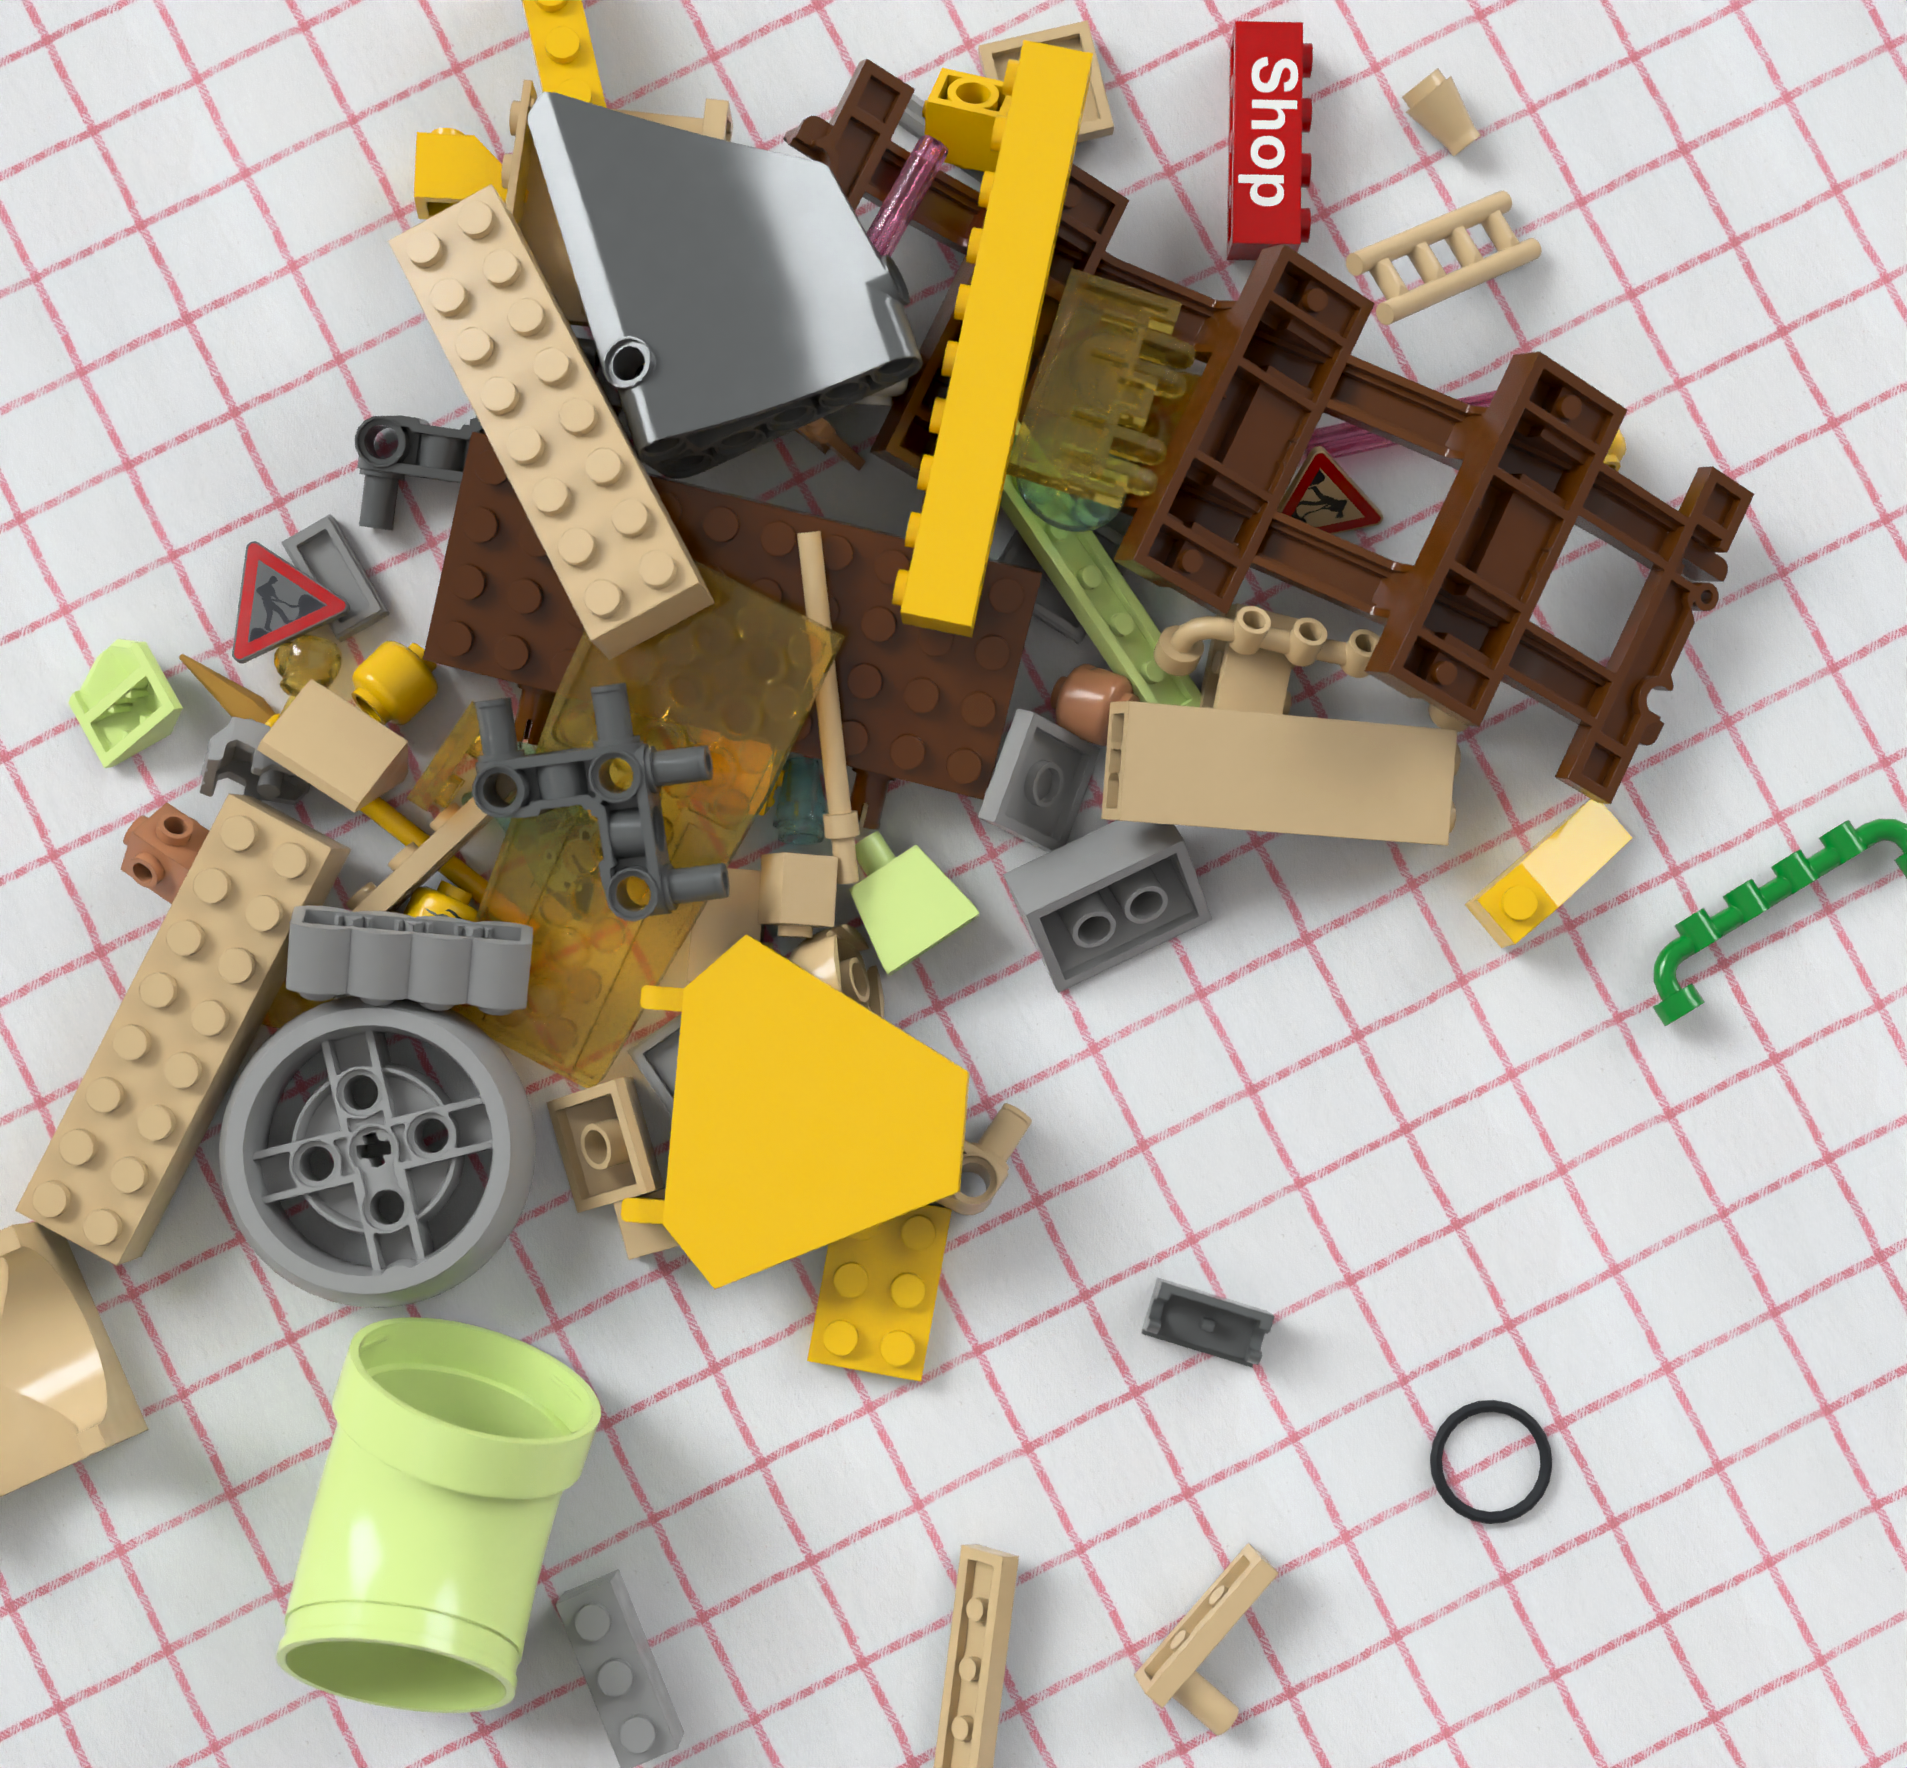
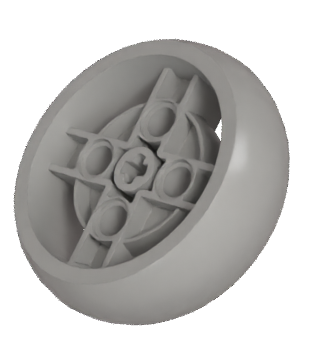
M352 995L322 1003L303 1012L279 1028L257 1049L233 1086L225 1108L219 1141V1167L228 1207L237 1227L260 1259L285 1280L310 1294L340 1304L368 1308L397 1307L433 1298L459 1285L482 1268L502 1247L523 1212L532 1184L536 1157L535 1127L526 1091L507 1056L479 1026L452 1009L430 1010L422 1007L419 1002L410 999L395 1000L389 1005L376 1006L366 1004L359 997ZM385 1033L413 1037L438 1048L462 1068L471 1079L480 1096L452 1103L444 1090L426 1075L407 1066L391 1063ZM323 1050L329 1079L320 1085L305 1103L294 1127L292 1143L268 1148L273 1115L286 1086L306 1062ZM365 1076L370 1077L378 1088L376 1102L367 1109L361 1108L353 1097L355 1084ZM433 1119L440 1120L446 1125L448 1130L447 1144L438 1152L430 1150L423 1141L424 1127ZM375 1134L379 1141H389L391 1144V1154L383 1155L385 1161L383 1165L379 1157L370 1158L368 1155V1144H376L373 1137ZM319 1147L327 1149L334 1159L332 1173L324 1180L316 1177L310 1168L312 1153ZM492 1149V1162L488 1183L474 1214L453 1239L435 1251L428 1220L436 1215L453 1195L462 1175L465 1156ZM388 1190L397 1192L404 1201L403 1215L395 1223L386 1220L379 1210L381 1196ZM304 1195L314 1210L328 1222L342 1230L365 1236L372 1266L351 1263L321 1250L296 1228L284 1211L280 1201Z

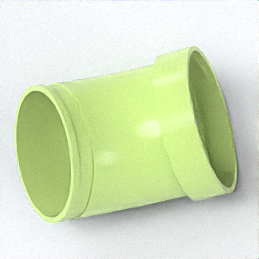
M394 1318L372 1323L359 1330L351 1340L333 1395L332 1409L338 1423L305 1534L284 1619L286 1629L284 1637L278 1645L276 1661L286 1673L309 1686L333 1695L372 1705L432 1713H470L502 1707L511 1702L515 1697L518 1681L516 1677L517 1665H519L522 1659L535 1591L562 1492L571 1487L581 1476L601 1417L599 1400L591 1387L571 1368L538 1348L505 1334L470 1324L434 1318Z

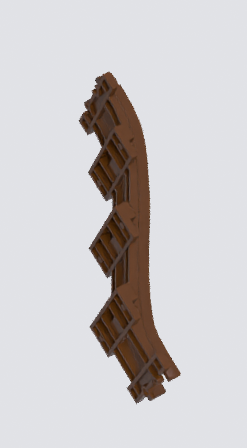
M865 59L859 62L829 123L818 116H809L803 119L798 127L787 131L783 140L797 151L814 161L822 162L833 171L854 212L863 197L926 235L965 255L919 349L923 361L922 368L908 378V387L905 393L893 397L891 409L870 450V453L918 480L923 455L934 456L939 434L929 432L932 410L936 397L947 398L951 377L942 376L945 350L948 340L959 342L963 321L954 319L957 294L960 284L971 285L975 264L966 263L970 234L973 227L983 229L987 208L978 206L980 192L921 160L891 141L915 89L874 62ZM1072 164L1018 421L1063 487L1133 517L1113 560L1158 587H1170L1219 615H1227L1250 567L1383 625L1385 628L1364 671L1409 698L1423 699L1467 726L1480 727L1500 682H1503L1579 725L1555 778L1597 803L1611 804L1638 745L1648 746L1655 743L1664 726V723L1660 721L1661 717L1649 710L1647 705L1648 694L1651 689L1658 691L1673 690L1674 685L1671 673L1695 624L1692 611H1710L1717 605L1719 599L1718 590L1709 582H1724L1728 573V565L1716 553L1728 552L1754 493L1713 466L1699 467L1679 511H1677L1605 464L1604 460L1627 413V409L1540 351L1513 355L1489 407L1469 405L1352 356L1351 353L1375 303L1285 244L1262 249L1237 301L1213 299L1120 260L1105 250L1127 207L1129 199ZM1077 308L1207 364L1163 456L1140 453L1047 413L1031 404ZM1323 413L1459 470L1414 565L1395 562L1277 511ZM1574 525L1605 541L1651 570L1606 667L1529 621ZM1681 574L1684 575L1685 577L1689 578L1690 580L1700 581V582H1693V583H1692V582H1690L1689 580H1687V579H1685L1684 577H1682Z

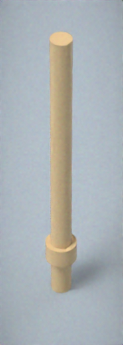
M821 531L797 533L828 807V813L823 814L824 833L826 839H831L833 856L838 857L837 884H849L859 881L854 836L860 835L858 813L856 810H851Z

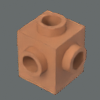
M166 802L149 818L142 815L129 827L123 839L127 849L120 870L131 876L139 885L150 889L172 904L209 830L200 825L195 819L188 817Z

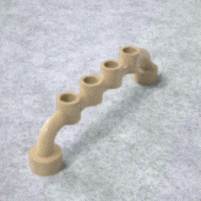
M1246 606L1239 610L1235 619L1203 616L1193 618L1182 625L1166 628L1161 633L1154 649V659L1156 664L1168 674L1174 676L1189 675L1196 669L1204 652L1203 640L1215 639L1228 642L1234 651L1243 655H1252L1257 653L1259 649L1284 653L1285 657L1297 666H1310L1318 660L1340 665L1341 669L1351 677L1364 678L1369 675L1364 670L1380 637L1370 630L1359 629L1351 634L1347 643L1327 639L1326 628L1321 622L1313 618L1297 620L1291 631L1270 627L1271 619L1263 609L1256 606ZM1429 704V716L1441 729L1458 730L1457 732H1461L1469 727Z

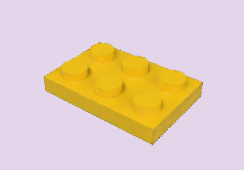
M928 1204L828 1244L807 1361L921 1382L952 1209Z

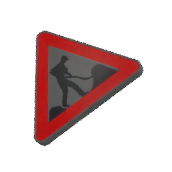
M257 541L250 542L246 546L232 657L238 663L244 664L347 615L350 611V605L345 599Z

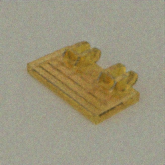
M1071 268L1006 474L1117 509L1121 506L1125 492L1134 493L1141 497H1148L1152 492H1155L1158 484V477L1155 476L1156 473H1152L1151 470H1147L1145 467L1140 468L1136 464L1110 457L1108 454L1137 463L1142 462L1144 465L1148 464L1150 466H1157L1165 460L1167 446H1165L1164 442L1154 438V436L1149 437L1148 434L1128 429L1118 424L1143 431L1154 395L1163 396L1170 400L1172 398H1182V395H1184L1187 386L1185 376H1182L1180 372L1164 367L1171 366L1173 369L1186 370L1187 367L1191 368L1196 356V350L1193 349L1194 346H1191L1189 342L1186 343L1183 340H1177L1176 337L1169 336L1173 333L1182 303Z

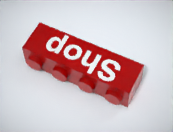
M1235 21L1229 54L1227 260L1257 261L1264 248L1285 244L1298 252L1301 243L1309 242L1311 211L1310 208H1301V188H1309L1312 160L1311 153H1302V133H1310L1312 99L1302 98L1303 78L1311 77L1313 46L1312 43H1303V22Z

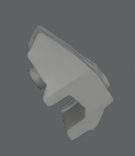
M232 717L229 725L213 735L209 740L201 771L203 779L200 793L209 797L213 796L217 781L229 778L245 786L244 795L253 796L260 801L266 800L296 805L309 792L311 784L257 750L262 738L271 727L256 722L253 719Z

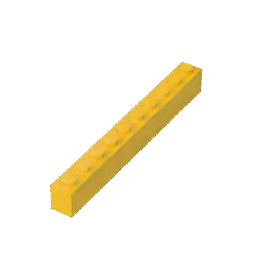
M1023 40L1019 61L1009 59L1007 63L1002 95L1011 96L1007 116H996L990 150L999 152L995 173L984 172L978 200L979 207L987 208L983 229L972 228L967 249L966 263L975 264L971 285L960 284L954 311V319L963 321L959 342L948 340L943 360L942 376L951 377L946 399L936 397L931 415L929 432L939 434L934 456L924 454L922 458L917 489L926 491L922 513L911 512L905 537V547L914 548L910 570L899 569L893 592L892 604L902 606L900 613L902 623L967 637H972L1091 80L1093 53Z

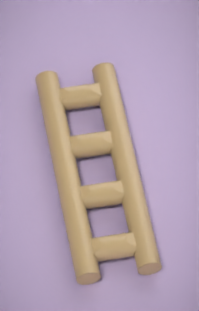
M1498 191L1355 251L1347 256L1346 267L1354 276L1370 272L1387 300L1378 304L1376 316L1383 325H1390L1534 261L1541 256L1542 250L1540 243L1534 238H1528L1519 242L1503 216L1504 213L1510 211L1512 199L1506 191ZM1480 223L1498 251L1483 258L1466 230ZM1443 239L1462 267L1446 274L1429 246ZM1405 255L1409 257L1425 283L1410 291L1391 262Z

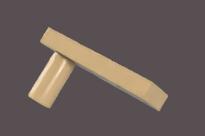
M1247 1543L1134 1674L1144 1693L1161 1708L1173 1697L1217 1736L1225 1733L1233 1725L1238 1716L1239 1708L1200 1675L1196 1669L1279 1574L1269 1561L1252 1545Z

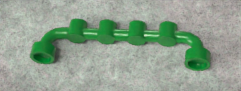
M1879 818L1855 829L1851 822L1847 820L1819 837V840L1825 847L1819 852L1806 858L1802 850L1799 849L1770 867L1776 875V878L1758 888L1754 880L1750 879L1722 896L1728 905L1727 908L1712 917L1702 908L1676 924L1674 927L1680 936L1672 940L1659 952L1653 970V982L1662 1000L1653 1006V1009L1664 1026L1669 1025L1705 1003L1693 983L1682 989L1677 981L1676 971L1684 960L1881 841H1891L1902 850L1904 854L1894 859V861L1907 879V824L1896 819Z

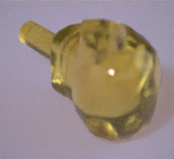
M305 634L294 641L283 643L278 647L274 654V665L278 674L282 677L280 688L289 695L279 717L310 679H313L327 689L330 688L342 668L343 656L337 644L320 636Z

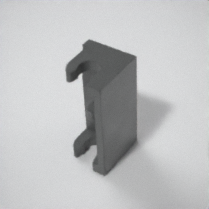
M1157 1277L1141 1334L1253 1367V1364L1258 1365L1261 1361L1262 1352L1260 1350L1265 1333L1268 1334L1271 1331L1275 1316L1263 1309Z

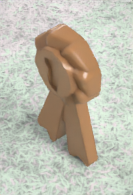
M823 417L795 430L815 445L822 453L826 454L831 449L843 461L849 463L858 471L866 462L836 434L837 431Z

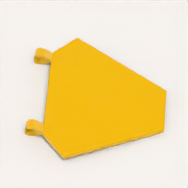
M747 934L685 988L651 985L642 987L640 997L642 1008L682 1012L665 1200L639 1196L625 1198L622 1201L621 1218L625 1222L663 1224L714 1289L960 1192L970 1078L968 1070Z

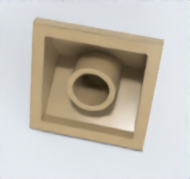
M310 679L262 738L257 748L258 751L354 813L402 783L408 774V741L313 679Z
M633 1077L617 1078L546 1102L577 1213L664 1188Z

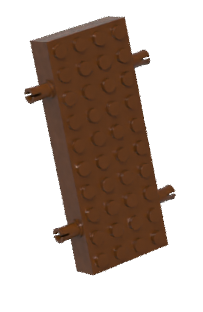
M612 405L617 416L619 417V413H621L622 407ZM472 431L422 660L517 683V687L522 689L515 718L517 741L523 742L524 739H528L527 744L546 746V737L555 697L565 695L593 702L590 687L626 682L630 712L822 760L797 533L821 531L846 766L852 767L851 770L856 772L850 796L851 810L857 811L858 822L861 819L864 803H867L868 809L863 828L880 829V819L889 782L896 781V778L984 800L985 792L991 781L1043 571L989 558L972 637L902 623L900 613L902 606L892 604L899 569L910 570L914 548L905 547V537L648 473L715 603L609 660L590 640L486 433ZM926 491L924 492L920 513H922Z

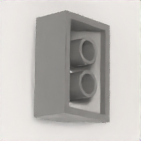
M1116 820L1003 874L1020 916L1058 993L1212 920L1185 841L1175 825Z

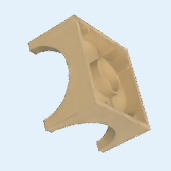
M37 1222L15 1224L0 1230V1497L149 1430L67 1239Z

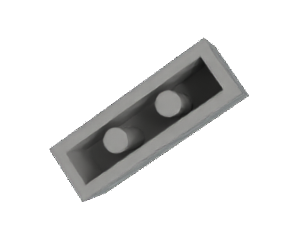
M619 1569L565 1591L555 1605L620 1768H633L678 1749L684 1731Z

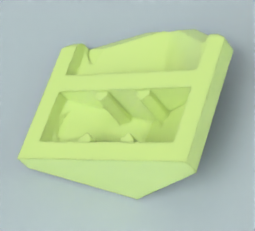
M117 639L96 658L81 689L75 691L68 702L104 768L114 767L171 735L183 709L147 643L126 639Z

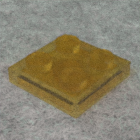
M473 700L406 798L426 812L432 813L437 805L445 809L451 805L466 780L458 776V773L470 756L478 761L477 756L483 755L477 712Z

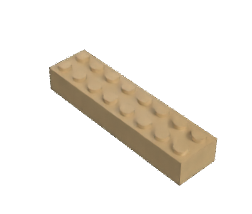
M490 184L390 239L388 242L593 644L611 660L714 604L715 602L647 471L637 457L635 448L515 218L493 185Z
M228 794L15 1211L116 1266L142 1257L287 976L290 921L294 907L323 906L351 851L349 847L253 796Z

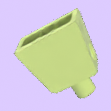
M879 831L870 834L855 844L857 861L867 877L852 886L849 891L888 976H891L979 917L980 913L972 902L917 845L896 857Z

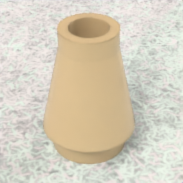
M1439 68L1402 97L1410 108L1406 113L1441 142L1453 157L1481 135L1468 114L1452 76L1446 79Z

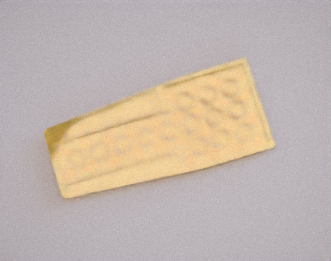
M692 559L715 603L611 660L593 644L585 630L556 692L535 753L593 746V741L598 740L590 687L626 682L633 735H640V740H643L644 744L647 743L649 746H654L657 751L707 745L711 753L713 777L711 780L662 786L660 799L670 864L676 869L725 863L728 868L770 796L845 636ZM615 758L610 765L609 774L611 780L616 786L628 789L633 782L632 768L626 761ZM581 805L552 808V811L539 816L511 818L475 918V922L502 921L533 927L526 1008L513 1010L512 1013L507 1015H490L482 1012L477 1006L467 1003L454 1005L451 1009L479 1026L493 1040L582 1087L590 1088L604 1080L645 1009L640 1004L642 987L645 985L659 986L708 900L682 903L671 914L648 916L638 921H625L616 916L608 906L600 877L598 863L604 858L598 818L591 815V810H584ZM630 876L627 882L629 897L639 905H648L651 896L648 884L639 877Z

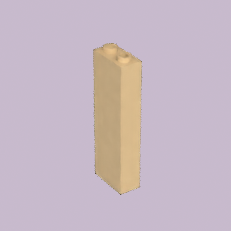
M1135 701L1110 702L1101 819L1448 846L1449 833L1452 832L1456 822V807L1452 801L1454 776L1457 774L1461 762V752L1457 744L1458 730Z

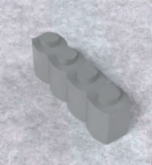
M328 906L294 907L290 921L286 989L299 992L303 998L314 1001H325L334 998L335 995L349 994L359 997L366 1004L376 1006L389 1005L395 1000L410 999L419 1002L422 1007L430 1010H448L453 1008L454 1005L467 1003L477 1006L482 1012L490 1015H507L512 1013L513 1010L526 1008L533 927L502 921L471 922L444 916L412 917L386 911L353 912Z

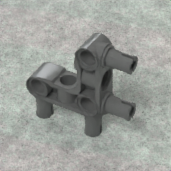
M577 337L595 374H597L600 358L594 340ZM402 415L373 416L364 420L358 427L355 435V449L359 455L357 468H360L359 474L365 475L359 526L393 531L399 480L405 481V475L461 483L472 431L485 432L477 416L470 419V425L464 424L460 430L431 426L426 420ZM391 428L398 437V447L392 456L382 459L375 451L374 441L380 431Z
M626 682L590 687L598 740L593 741V746L525 755V750H518L511 697L475 702L483 755L477 756L478 762L475 763L477 776L473 782L472 795L476 805L485 814L501 818L534 817L552 811V808L581 805L584 810H591V815L598 818L604 858L598 863L601 882L608 906L616 916L625 921H638L648 916L671 914L682 903L729 897L730 884L725 863L676 869L670 864L660 799L662 786L711 780L713 777V765L710 749L707 745L657 751L654 746H649L647 743L644 744L643 740H640V735H633ZM615 758L626 761L632 768L633 782L628 789L616 786L611 780L609 774L610 765ZM501 773L509 775L516 783L517 796L513 803L502 800L497 794L496 780ZM630 876L639 877L648 884L651 891L648 905H639L629 897L627 882Z

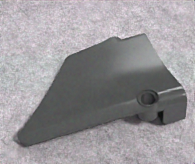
M543 92L539 95L528 113L527 122L597 348L603 374L607 381L617 388L636 454L640 461L671 479L692 477L899 383L916 374L922 368L923 361L904 306L909 305L910 296L903 276L894 260L887 254L881 256L873 245L833 171L828 166L818 161L754 148L667 126L556 92ZM644 364L642 372L634 379L635 372Z

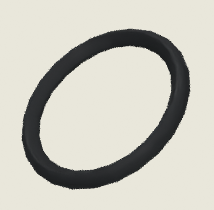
M1497 1400L1477 1401L1455 1411L1440 1426L1432 1443L1430 1454L1431 1475L1435 1487L1445 1503L1458 1514L1472 1521L1486 1524L1505 1523L1517 1519L1533 1509L1543 1497L1550 1482L1552 1471L1551 1448L1543 1429L1525 1410L1511 1403ZM1496 1412L1517 1419L1530 1431L1539 1450L1540 1470L1532 1491L1520 1503L1502 1511L1487 1512L1464 1504L1447 1485L1443 1473V1450L1450 1433L1462 1421L1479 1413Z

